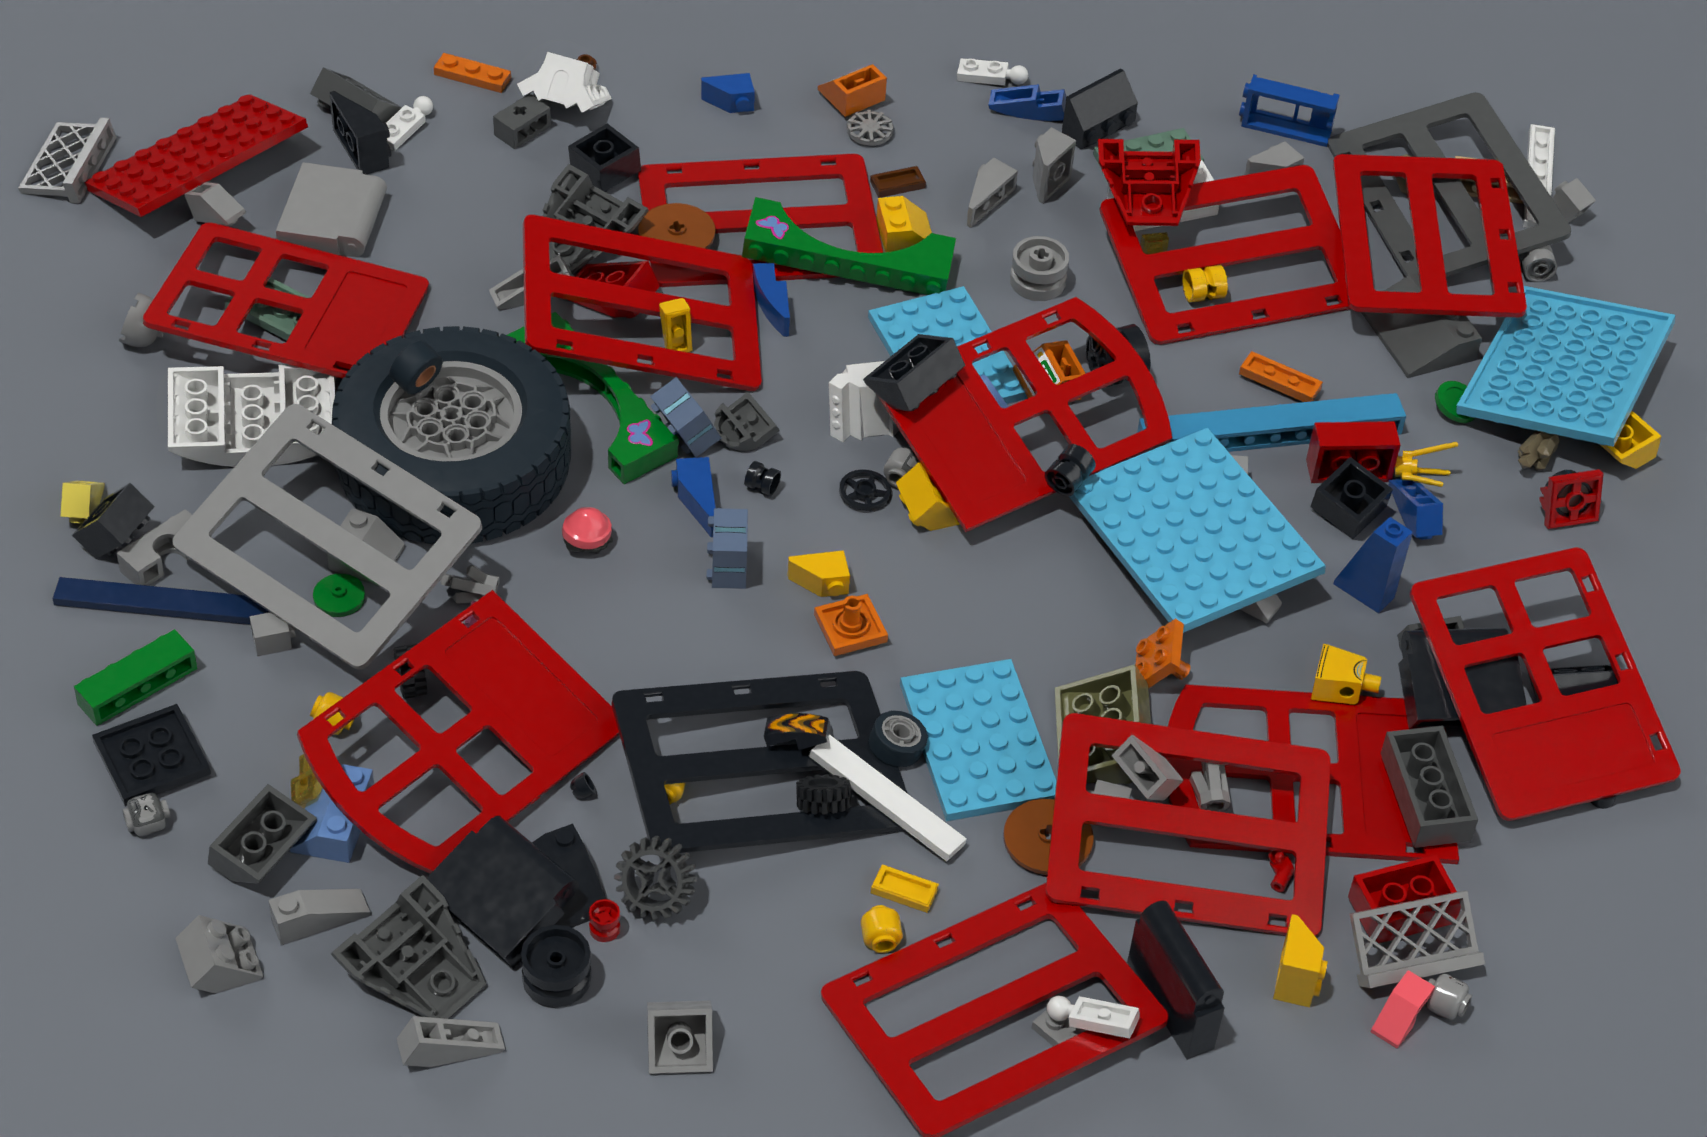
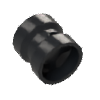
M754 461L747 470L744 484L751 489L759 488L762 493L772 496L779 485L781 471L775 468H765L763 463Z

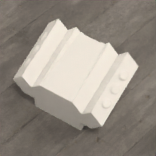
M547 52L545 61L538 73L517 84L523 96L534 92L538 101L542 99L564 104L566 109L578 105L582 113L594 108L596 109L612 99L606 87L597 85L600 73L595 71L593 66L586 62Z
M885 361L846 365L843 373L837 374L829 382L830 436L844 442L850 435L862 440L865 437L890 435L894 437L899 431L877 394L863 380Z

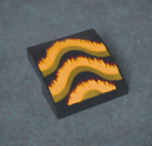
M788 713L767 717L764 739L767 747L796 739L798 749H805L828 742L830 721L827 717L806 713Z

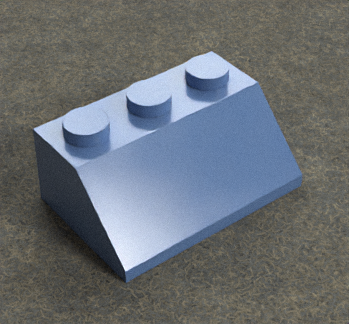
M341 765L358 791H366L374 785L373 769ZM316 779L305 810L317 817V820L294 844L290 852L350 863L361 830L334 804Z

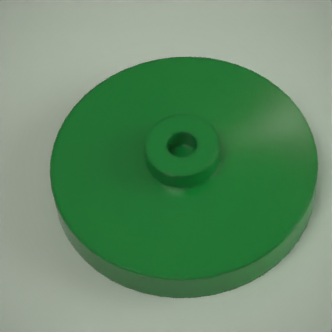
M1446 381L1439 386L1435 393V401L1440 411L1451 420L1459 423L1473 421L1475 418L1457 414V404L1467 386L1457 381Z
M348 574L329 575L321 579L314 587V604L331 617L349 616L357 612L364 604L365 589L361 581L354 576Z

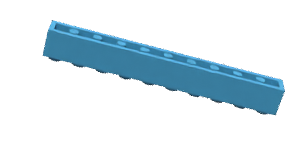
M1397 393L1177 414L1168 416L1172 433V440L1168 443L1208 428L1228 452L1310 444L1315 422L1395 421L1398 435H1401L1406 414ZM1143 418L1139 419L1137 433L1146 429Z

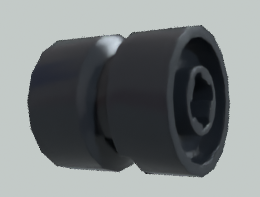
M1069 444L1058 456V460H1055L1046 470V482L1055 492L1064 496H1072L1095 469V460L1083 447Z

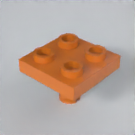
M868 594L848 596L841 601L814 607V616L834 656L888 642V633Z
M1176 618L1165 626H1161L1149 637L1142 639L1136 647L1135 665L1148 683V689L1170 674L1179 680H1183L1190 672V664L1181 660L1184 624Z

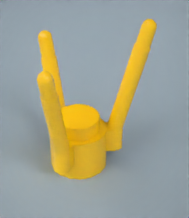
M1452 442L1414 451H1403V456L1397 457L1395 477L1442 487L1443 482L1416 476L1417 473L1450 475L1451 472L1449 470L1418 467V459H1412V457L1458 447V443Z

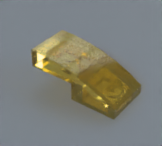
M304 754L299 756L300 775L291 779V800L299 806L317 798L323 788L316 779Z

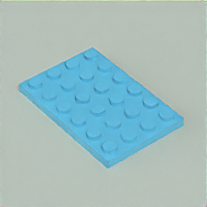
M964 286L943 291L939 294L935 293L872 309L868 312V318L890 357L918 334L953 338L956 346H960L992 332ZM986 343L975 347L978 354L989 349ZM1004 351L972 363L980 377L982 374L988 377L1006 404L1027 399V395Z
M1011 659L900 678V687L909 713L920 720L927 731L928 739L923 755L946 821L1013 810L1023 803L1036 799H1055L1056 778Z

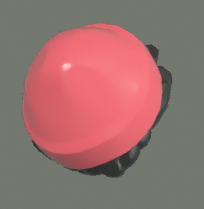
M579 508L564 520L562 537L569 551H589L598 554L601 550L607 548L609 543L613 542L610 519L596 508Z

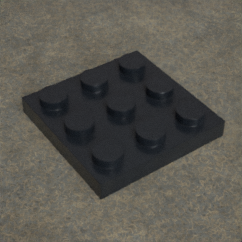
M178 704L92 735L95 747L125 807L128 800L148 793H155L157 795L211 774L210 766Z

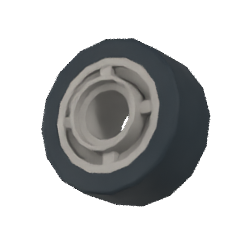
M891 710L882 713L876 719L868 741L870 749L881 761L895 767H907L915 764L920 759L926 746L928 735L926 728L916 717L903 711Z

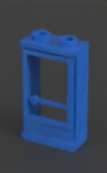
M1253 74L1251 83H1246L1242 97L1246 98V102H1242L1239 116L1243 117L1241 127L1327 147L1340 95L1335 93L1329 95L1258 78L1257 75ZM1259 96L1296 104L1293 118L1258 110ZM1299 106L1313 108L1310 122L1297 119Z

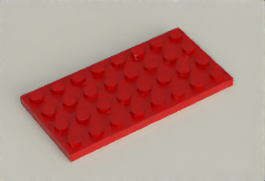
M244 95L237 102L220 107L218 112L210 116L201 117L197 123L189 127L180 128L176 134L158 140L155 145L137 151L134 156L116 162L113 167L95 173L92 178L84 183L87 191L142 217L308 128V124L304 117L253 95Z

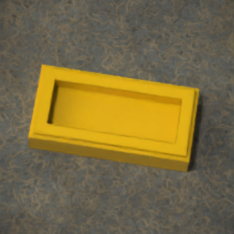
M882 864L871 886V894L928 913L938 891L939 884Z

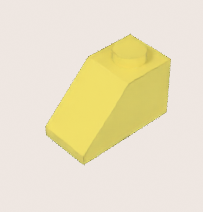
M78 480L64 482L62 485L60 517H69V522L83 523L100 504L105 483Z

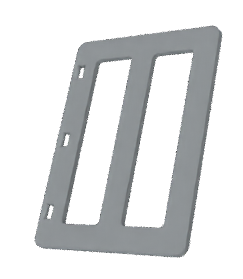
M292 404L281 413L175 534L173 545L177 551L355 669H364L374 660L482 530V522L474 513L302 405ZM314 423L324 429L319 435L309 430ZM293 442H298L442 533L441 537L413 569L408 570L264 478V475ZM378 464L389 469L384 476L374 471ZM241 501H247L388 592L390 597L360 632H354L211 538V536ZM444 505L455 511L450 518L440 512Z

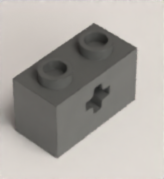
M529 93L493 116L494 135L513 149H516L551 126L550 107L540 100L538 101L536 97Z

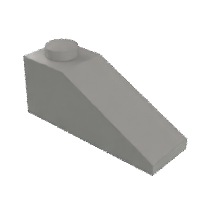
M996 158L991 159L987 164H983L979 168L968 207V227L971 228L1016 190L1017 170Z
M361 889L298 890L268 900L271 921L281 945L371 916Z
M413 1016L397 1037L402 1063L407 1066L435 1067L498 1054L505 1050L499 1024L496 1022Z

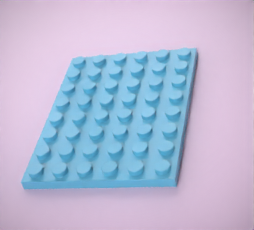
M1524 286L1527 304L1525 315L1519 318H1505L1457 404V414L1614 447L1675 324V315Z
M1208 428L1094 473L1082 482V485L1072 496H1069L1166 620L1171 622L1176 618L1184 624L1183 633L1325 573L1326 565Z

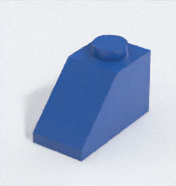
M750 73L701 77V99L729 113L754 111L755 91Z

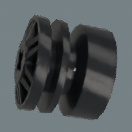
M1135 324L1116 328L1129 341L1150 371V352L1145 336L1140 328ZM1089 335L1086 340V358L1090 371L1114 362L1109 353ZM1122 379V380H1120V381H1118V382H1115V383H1113V384H1114V385L1121 384V383L1124 381V379Z

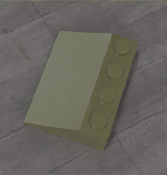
M1135 664L1055 687L1058 759L1062 723L1068 714L1078 713L1151 724L1148 683ZM1090 747L1086 783H1096L1097 779L1113 784H1128L1133 781L1112 757L1117 749Z

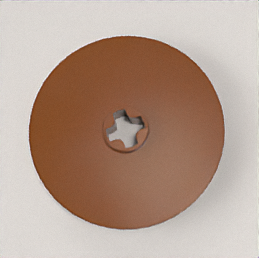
M670 203L660 205L648 211L639 223L638 235L709 249L715 239V225L706 212L695 206Z
M1036 799L1023 803L1011 812L1004 826V844L1012 859L1023 868L1043 875H1047L1050 839H1046L1045 834H1051L1054 799ZM1090 824L1082 825L1079 867L1088 859L1093 847L1094 836Z

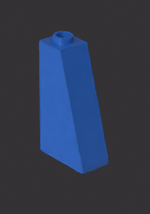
M1389 517L1371 534L1336 577L1333 584L1379 614L1395 598L1413 531Z

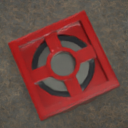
M1600 469L1578 473L1573 470H1562L1549 477L1545 487H1540V491L1544 495L1539 497L1541 506L1545 511L1544 525L1548 529L1599 521L1604 473Z

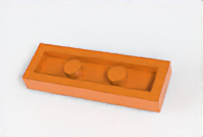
M443 53L434 66V75L499 93L503 92L511 80V71L447 53Z
M1253 351L1250 352L1240 366L1239 374L1302 402H1312L1320 392L1323 381Z

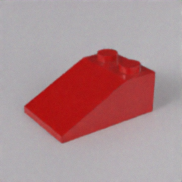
M649 261L586 264L576 275L579 278L656 292L660 287ZM569 300L614 318H633L639 314L637 312Z

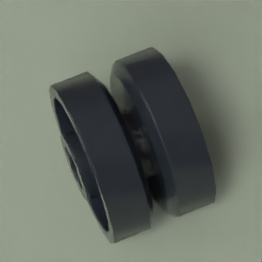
M562 925L542 927L531 933L524 942L521 952L522 981L527 994L532 1000L551 1007L571 1005L581 999L589 989L591 981V951L586 938L581 932Z

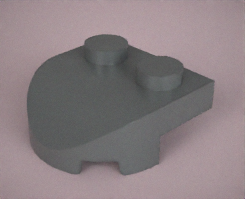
M749 392L745 393L729 407L722 403L715 411L714 427L721 436L719 441L736 451L748 452L755 450L780 431Z

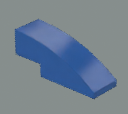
M1039 84L992 89L988 106L991 110L1017 118L1057 121L1064 119L1067 96L1065 89L1041 92Z
M774 263L753 264L754 292L758 304L773 327L784 337L789 336L790 326L786 281H776Z

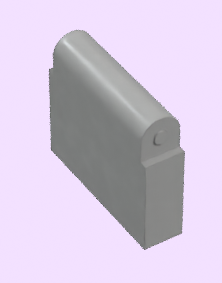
M303 162L277 226L276 238L337 255L360 256L366 248L385 196L387 185L380 177L365 175L362 170Z

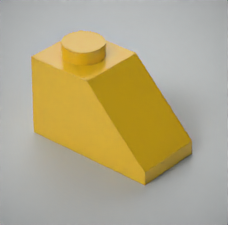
M844 550L788 557L787 576L792 582L820 597L849 594L850 573Z

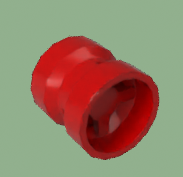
M608 899L594 902L589 909L590 935L599 942H610L616 939L620 933L619 906Z

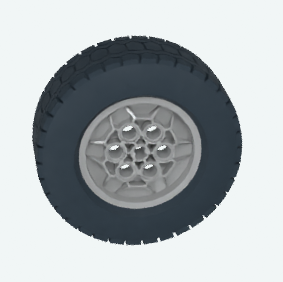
M445 326L443 331H440V327L423 329V334H421L420 330L404 334V339L400 335L386 341V345L382 343L372 349L370 354L367 353L359 359L356 365L354 364L342 379L334 398L332 408L333 426L480 518L482 530L472 543L483 542V537H485L486 541L501 537L503 532L507 535L520 529L521 525L525 526L536 519V515H541L553 503L566 481L571 461L570 405L564 383L556 369L548 360L546 361L544 356L535 349L532 350V347L520 340L517 342L515 338L501 334L499 336V332L483 329L480 332V328L463 326L462 330H460V326ZM419 340L425 341L442 357V368L434 381L424 390L416 394H407L391 379L389 375L390 367L405 347ZM378 464L374 471L384 476L389 469ZM337 467L344 492L356 509L378 516L397 536L403 537L405 534V539L422 542L424 538L425 543L435 544L441 537L442 533ZM444 505L440 512L450 518L455 511Z

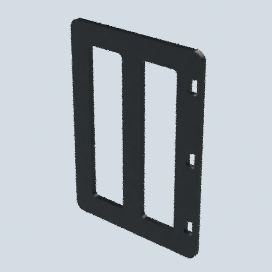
M860 671L621 690L614 693L611 704L646 834L650 842L654 836L660 837L661 844L665 839L670 838L672 841L671 848L681 844L682 849L679 853L905 831V829L873 805L850 807L842 812L837 810V813L834 814L831 812H827V814H822V812L812 814V811L808 813L795 812L682 824L676 823L664 785L825 770V768L809 757L811 750L815 746L799 750L797 744L658 756L655 753L646 722L648 719L844 703L848 707L858 738L837 741L907 793L899 767L884 763L870 749L868 741L870 732L876 719L881 714L868 677ZM832 681L836 683L835 686L821 687L820 682ZM749 689V693L735 695L734 690ZM646 697H662V701H646Z

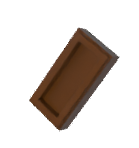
M918 166L870 175V183L878 198L926 188V181Z

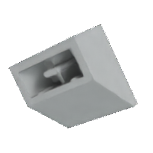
M198 915L175 938L191 988L216 994L259 981L263 978L259 960L253 948L247 927Z

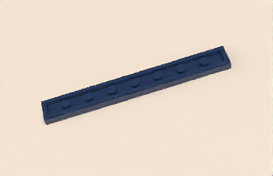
M59 577L52 598L53 604L58 606L251 624L249 616L269 613V611L245 595Z

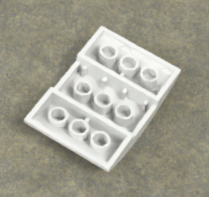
M279 365V372L239 374H224L223 366L168 368V451L194 461L235 467L281 413L292 404H300L332 424V408L335 398L334 376L293 365ZM314 423L309 430L319 435L324 429ZM293 442L272 466L301 461L314 457L317 454L300 443Z

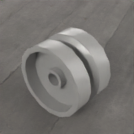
M1045 236L1028 237L1018 242L1013 250L1010 284L1013 290L1020 296L1032 301H1046L1059 296L1066 286L1069 265V253L1066 247L1059 241Z

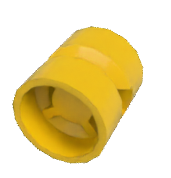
M1222 265L1205 267L1204 271L1201 268L1184 270L1183 291L1188 302L1204 301L1206 296L1209 300L1226 297L1228 283L1226 272Z

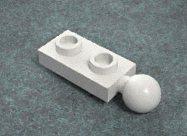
M961 58L957 72V81L1005 85L1006 79H1010L1012 83L1021 85L1028 79V71L1025 67L1017 65L1012 69H1008V62Z
M426 96L416 98L413 108L404 105L386 122L390 132L387 143L391 150L396 151L426 122L425 116L429 115L433 110V102L430 98Z
M1055 996L1047 1004V1013L1055 1021H1063L1069 1017V1027L1125 1038L1131 1037L1140 1018L1139 1008L1080 996L1075 1005H1072L1064 996Z

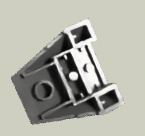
M568 164L552 184V193L548 203L544 205L543 217L630 233L649 210L629 197L622 202L592 184L588 174ZM549 242L550 260L560 255L569 266L572 274L602 253V251Z
M424 875L399 895L397 901L358 935L354 933L331 953L353 978L423 1017L449 1019L486 986V982L470 949L467 950L460 935L461 930L458 924L454 923L449 913L445 897Z

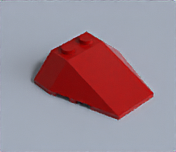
M1098 139L1099 165L1126 225H1179L1201 162L1200 140H1174L1172 152L1124 151L1123 139Z

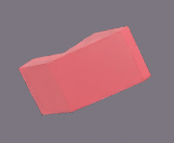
M1408 970L1390 994L1371 1029V1033L1398 1049L1412 1030L1417 1014L1430 998L1435 986Z

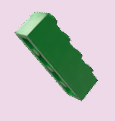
M174 629L76 684L74 691L77 704L92 722L98 726L198 669L195 651Z

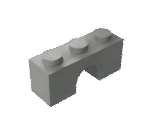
M186 509L117 552L120 572L134 584L149 586L164 576L162 555L177 553L184 559L189 560L188 557L176 550L173 545V537L192 514Z

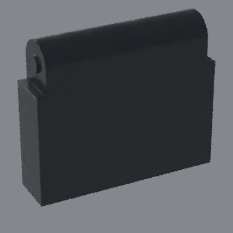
M1504 627L1448 629L1456 645L1508 634L1507 629ZM1424 630L1404 631L1401 638L1403 659L1398 663L1408 728L1462 727ZM1518 656L1464 668L1479 707L1484 714L1527 705Z
M501 816L491 818L477 833L471 831L427 877L429 882L445 897L449 913L513 969L521 961L523 944L531 933L542 927L555 925L565 914L562 908L574 896L579 885L576 879Z
M1155 902L1148 906L1142 912L1140 919L1135 922L1127 963L1168 1012L1166 1027L1186 1060L1215 1048L1225 1009L1222 1004L1224 991L1168 902Z

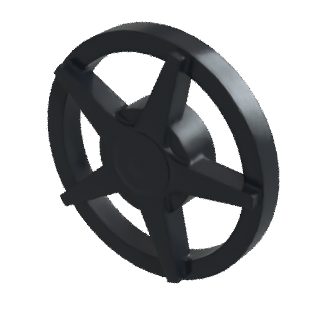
M866 469L849 472L842 478L839 486V494L844 503L852 508L869 510V512L884 506L888 502L891 493L890 484L883 475ZM858 476L870 477L869 479H861L857 482L852 480V478ZM874 479L880 481L886 491L876 489V485L873 482ZM846 483L854 489V492L846 495L844 491ZM874 497H883L880 501L871 503V499ZM855 499L863 500V501L865 502V504H863V503H858V502H856V501H854V500H855Z

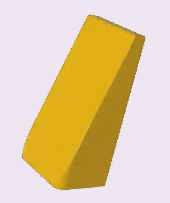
M684 298L660 303V318L665 348L691 352V315L687 302Z

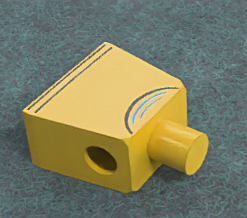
M1323 644L1311 699L1357 704L1361 690L1373 693L1379 692L1382 677L1365 673L1366 657Z

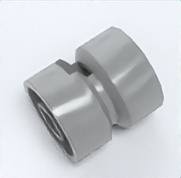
M1551 245L1518 254L1524 274L1530 281H1545L1550 279L1557 271V263L1552 253Z

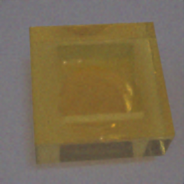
M1167 232L1142 234L1140 244L1142 251L1145 254L1167 251L1169 244Z

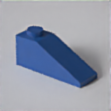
M709 457L676 459V470H671L672 487H677L678 498L709 536L713 537V527L708 526V517L714 516L715 508Z
M1402 479L1389 480L1388 485L1393 489L1392 495L1404 524L1413 531V535L1422 540L1442 535L1443 503L1419 482Z

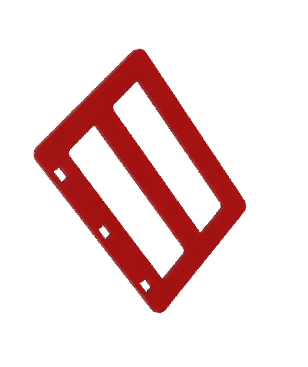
M859 154L648 164L641 166V171L638 172L641 202L649 211L660 205L667 204L665 189L671 187L841 179L844 185L846 204L783 208L784 211L800 229L849 226L853 230L857 252L883 253L864 158ZM835 162V165H821V163ZM759 166V169H745V168H744V167ZM682 170V173L667 174V171ZM752 209L706 213L714 222L715 234L746 232ZM750 260L751 263H752V269H753V264H757V263H769V262H764V261H759V260ZM650 261V266L660 287L728 284L727 278L724 275ZM774 264L776 281L837 277Z
M1340 154L1334 157L1333 170L1348 305L1353 311L1514 318L1525 315L1527 304L1504 167L1501 162L1492 159ZM1361 176L1405 178L1421 292L1376 291L1374 289ZM1432 178L1472 179L1476 182L1493 295L1452 294L1448 292ZM1491 183H1499L1500 188H1492ZM1500 234H1507L1508 240L1500 239ZM1508 287H1516L1517 293L1509 292Z
M1299 165L1196 183L1192 185L1184 211L1296 192L1311 225L1154 254H1145L1142 251L1133 225H1126L1115 198L1106 199L1101 203L1099 209L1151 342L1162 345L1351 309L1348 305L1340 229L1312 167ZM1321 250L1335 283L1169 313L1165 309L1154 279L1180 275L1187 269L1201 268L1204 270L1205 267L1222 265L1224 267L1306 251ZM1338 299L1339 304L1327 306L1326 300ZM1264 312L1266 316L1265 318L1253 319L1252 314ZM1190 326V332H1178V328Z
M527 215L523 221L525 344L532 347V350L535 349L537 352L747 391L759 389L762 379L752 263L748 258H744L741 255L538 215ZM549 242L724 275L728 281L729 306L554 273L550 270ZM551 297L660 317V303L684 298L690 307L691 323L727 329L731 332L733 360L555 328L551 324ZM556 345L571 346V350L557 348ZM642 359L651 361V365L637 362V360ZM717 373L729 375L730 379L717 377Z
M1078 713L1068 714L1063 720L1045 888L1046 896L1056 903L1139 915L1151 904L1158 901H1167L1177 918L1181 921L1285 936L1291 915L1294 914L1300 917L1316 937L1322 926L1330 756L1325 750L1319 748ZM1131 735H1134L1165 757L1295 775L1300 779L1298 821L1293 823L1089 793L1086 790L1089 749L1092 746L1118 749ZM1093 824L1291 853L1295 856L1293 899L1283 900L1083 871L1078 866L1082 825ZM1081 889L1098 891V900L1080 897ZM1175 903L1192 905V913L1174 911ZM1269 916L1285 918V927L1267 924Z
M1046 883L825 984L821 989L823 1003L922 1137H941L1163 1029L1168 1023V1012L1081 907L1051 901L1045 893ZM1029 900L1033 904L1024 910H1020L1017 907ZM1046 919L1053 920L1077 949L1076 952L896 1037L887 1036L864 1005L871 1000ZM949 937L951 938L952 943L939 948L936 944ZM866 975L869 976L870 981L856 986L853 982ZM1092 977L1101 978L1122 1005L1139 1008L1140 1018L1130 1038L1086 1030L940 1101L934 1099L910 1067V1064Z

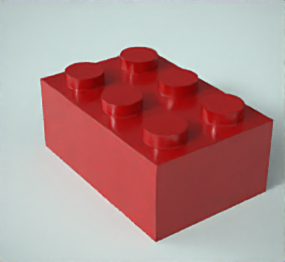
M1395 421L1315 422L1306 457L1311 483H1323L1349 457L1353 458L1383 482L1392 480L1401 446Z
M1436 854L1354 875L1348 898L1355 912L1457 891ZM1460 899L1451 900L1444 910L1455 920L1461 910ZM1440 902V903H1435L1434 905H1436L1437 907H1439L1442 902ZM1427 905L1422 906L1416 918L1428 925L1436 911ZM1413 908L1406 909L1409 913L1413 910ZM1399 911L1393 912L1387 924L1399 931L1407 917ZM1384 914L1376 915V916H1378L1380 919H1382L1383 916H1384ZM1441 916L1433 929L1452 925V923ZM1371 917L1360 919L1366 933L1370 937L1379 923ZM1412 921L1404 936L1424 932V929ZM1383 928L1375 942L1379 944L1394 940L1396 935Z

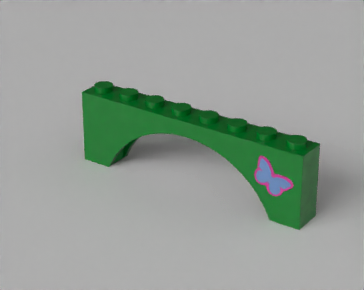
M755 197L744 238L742 257L931 295L946 291L956 238L931 233L919 243L897 251L884 253L848 251L823 243L805 233L788 217L781 202Z
M556 312L551 313V324L553 327L574 331L566 319L563 320ZM525 326L507 335L515 338L517 342L520 340L525 343ZM556 345L557 348L571 350V346ZM540 353L546 358V361L548 360L557 373L573 377L591 386L612 406L619 420L620 427L614 442L608 449V468L623 484L678 457L679 439L677 434L673 435L663 424L660 416L654 414L647 407L645 401L636 396L629 384L623 382L611 366Z

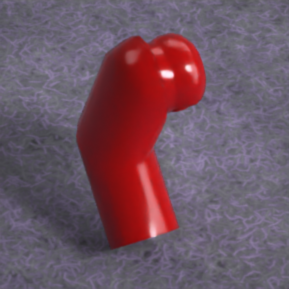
M1271 850L1268 858L1276 875L1270 885L1273 890L1283 892L1294 873V866L1286 853Z

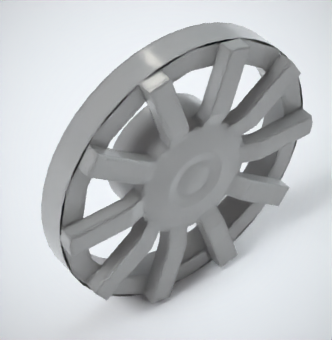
M871 110L856 112L848 120L847 133L857 143L869 146L880 145L891 138L893 124L892 120L885 116L883 112L878 113ZM858 130H860V133H859L858 135H856V134L853 132V131H858ZM880 130L888 132L886 135H884Z

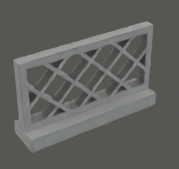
M99 118L97 124L56 122L19 186L20 193L68 196L70 203H80L87 191L84 182L97 173L117 138L110 119ZM61 132H71L59 138ZM87 133H91L90 136H87L83 139L81 138V136ZM74 139L78 140L77 142L72 143L68 146L65 145L66 143ZM59 146H61V148H62V149L57 150V151H55V152H53V153H51V154L49 153L51 150H53V149H55V148H57V147H59ZM82 148L81 152L75 155L72 154V152ZM65 155H68V158L60 162L55 161ZM48 163H52L51 166L40 170L42 166ZM73 164V166L66 171L62 170L63 168H66ZM57 171L59 172L58 175H55L49 179L46 178V176L51 175ZM40 179L43 180V182H41V183H38V184H36V185H31V183H34V182H36V181H38V180H40ZM63 181V186H62V187H60V186H53V185H55V184H57V183Z
M1459 891L1349 913L1360 968V974H1357L1360 987L1373 988L1400 982L1408 970L1422 978L1485 965L1483 952L1478 950L1468 891ZM1460 899L1462 911L1455 920L1444 910L1451 900ZM1440 902H1442L1439 907H1437L1436 905H1434L1435 903H1440ZM1425 905L1436 911L1428 925L1416 918L1421 907ZM1411 908H1413V910L1411 911V913H1409L1408 911H1406V909H1411ZM1396 911L1407 917L1399 931L1387 924L1392 913ZM1384 914V916H1383L1382 919H1380L1378 916H1376V915ZM1441 916L1453 924L1445 938L1432 930ZM1371 917L1379 923L1370 937L1362 932L1361 918ZM1412 921L1424 929L1416 944L1404 936ZM1383 928L1396 935L1388 949L1375 942ZM1458 928L1466 933L1468 947L1457 948L1450 942ZM1429 934L1442 942L1433 954H1429L1421 948ZM1400 940H1403L1413 948L1407 959L1404 960L1392 954ZM1373 945L1384 955L1378 965L1368 967L1366 954ZM1447 946H1448L1450 949H1452V950L1444 951ZM1418 952L1423 955V956L1415 957ZM1389 958L1394 960V962L1386 963Z

